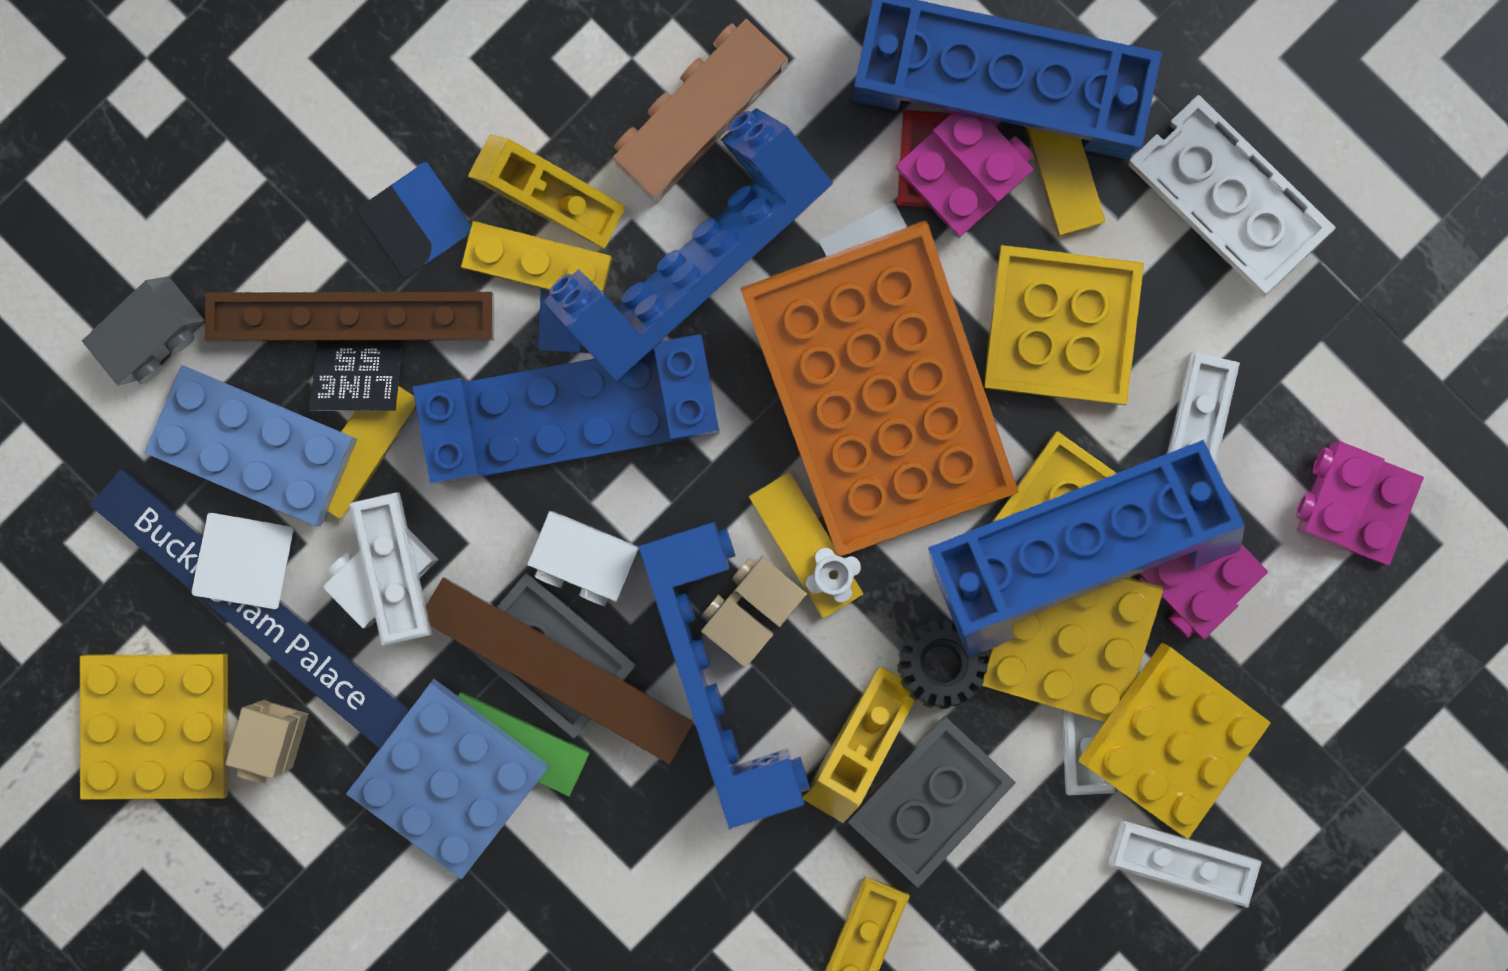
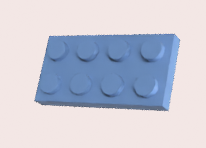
M181 365L144 453L311 525L321 527L357 438L197 370Z

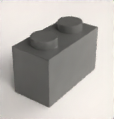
M166 276L145 280L94 328L82 342L117 386L134 381L141 385L154 378L163 369L160 362L169 353L172 355L177 354L194 341L195 336L192 332L205 320L172 279Z

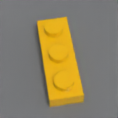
M473 221L461 267L465 270L550 291L558 279L567 274L572 275L579 269L604 294L612 256Z

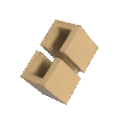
M763 556L757 563L748 558L731 579L738 585L726 600L718 595L700 616L707 622L701 632L745 668L773 636V632L737 603L739 599L744 597L780 627L807 595L802 588Z
M265 700L254 703V705L242 707L225 765L238 768L237 776L259 783H266L267 777L273 779L282 774V772L284 773L292 769L309 713Z

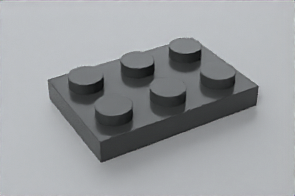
M529 572L525 573L497 606L622 680L637 665ZM467 648L572 738H575L590 721V718Z
M943 716L847 819V822L919 888L1016 782L946 716Z

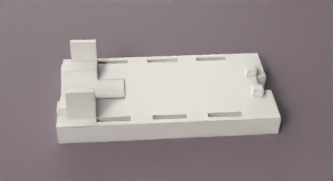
M1197 95L1171 120L1169 126L1174 131L1165 140L1156 134L1129 160L1128 165L1264 298L1300 262L1319 247L1334 232L1336 227L1201 96ZM1215 127H1218V128H1219L1223 133H1225L1236 145L1234 146V145H1233L1227 138H1225ZM1251 159L1256 165H1258L1270 177V179H1268L1260 170H1258L1249 160ZM1283 193H1286L1289 197H1291L1304 210V213L1294 203H1292Z

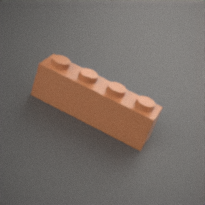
M747 18L738 27L733 23L727 26L714 41L713 45L717 49L705 62L700 58L696 59L680 77L684 84L672 96L667 92L661 95L649 108L647 114L651 118L638 131L635 127L630 128L614 146L618 151L613 157L615 164L656 203L728 130L732 121L744 113L787 68L788 57Z

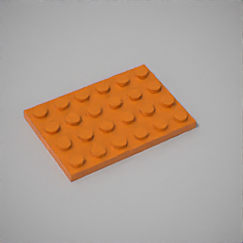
M926 221L740 288L837 556L852 553L1019 493Z

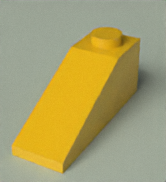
M489 134L468 175L469 178L506 199L604 249L626 209V206L511 139Z
M879 666L819 766L809 785L810 790L806 791L803 796L806 802L842 823L860 806L915 702L909 696L911 694L909 690L903 688L900 682L902 678L882 666Z

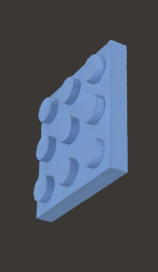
M433 679L346 794L462 880L546 772L549 764L437 680Z

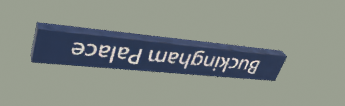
M120 469L90 506L192 591L203 534L128 471ZM199 597L379 749L409 712L410 708L282 600H280L277 609H270Z

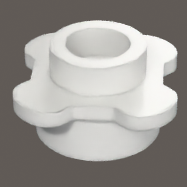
M829 548L820 549L815 554L817 564L814 573L806 580L807 588L814 594L824 592L833 595L837 602L849 600L852 596L850 586L853 577L861 570L859 561L852 556L843 558L834 555L833 551ZM832 570L838 573V577L835 580L829 578V572Z

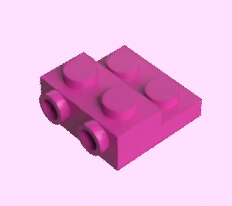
M953 112L933 130L932 134L899 162L895 169L959 239L1025 180L1034 169L1028 163L1033 158V155L1024 143L1015 136L1008 141L996 128L1001 121Z
M1341 441L1331 442L1329 448L1323 447L1314 463L1313 474L1318 476L1311 493L1306 491L1298 504L1295 517L1300 519L1296 531L1382 565L1390 566L1424 477L1385 462L1384 458Z
M1241 544L1239 552L1198 568H1194L1188 554L1135 575L1140 581L1163 588L1161 601L1173 613L1168 617V620L1181 634L1188 639L1194 634L1197 638L1205 640L1239 606L1237 603L1269 571Z

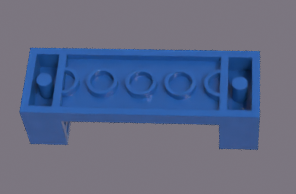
M873 0L851 101L897 111L901 100L1085 139L1084 151L1130 160L1143 146L1162 52L920 0Z
M755 108L752 112H744L732 121L728 128L730 132L721 141L755 182L750 186H743L734 192L728 200V206L715 218H708L700 223L693 231V238L680 250H674L665 255L658 263L657 271L644 283L639 282L631 286L624 293L621 299L622 303L617 307L579 269L572 275H564L553 284L549 291L550 295L543 302L615 381L622 377L834 184L787 125L758 108Z
M701 334L660 341L617 381L596 359H589L469 382L458 378L413 387L429 481L434 484H445L720 433Z
M1203 439L928 547L933 574L968 657L1014 640L1012 623L1178 557L1188 554L1194 568H1198L1239 552L1245 525Z
M713 522L638 546L729 829L803 806L802 792L810 790L809 782L801 757L791 759L788 748L733 765V763L739 761L738 756L740 755L732 730L723 731L718 716L724 715L725 710L717 683L708 685L703 670L709 668L710 661L702 637L693 640L688 623L696 619L687 592L679 594L676 587L730 568L727 559L736 555L728 530L718 531L716 523Z

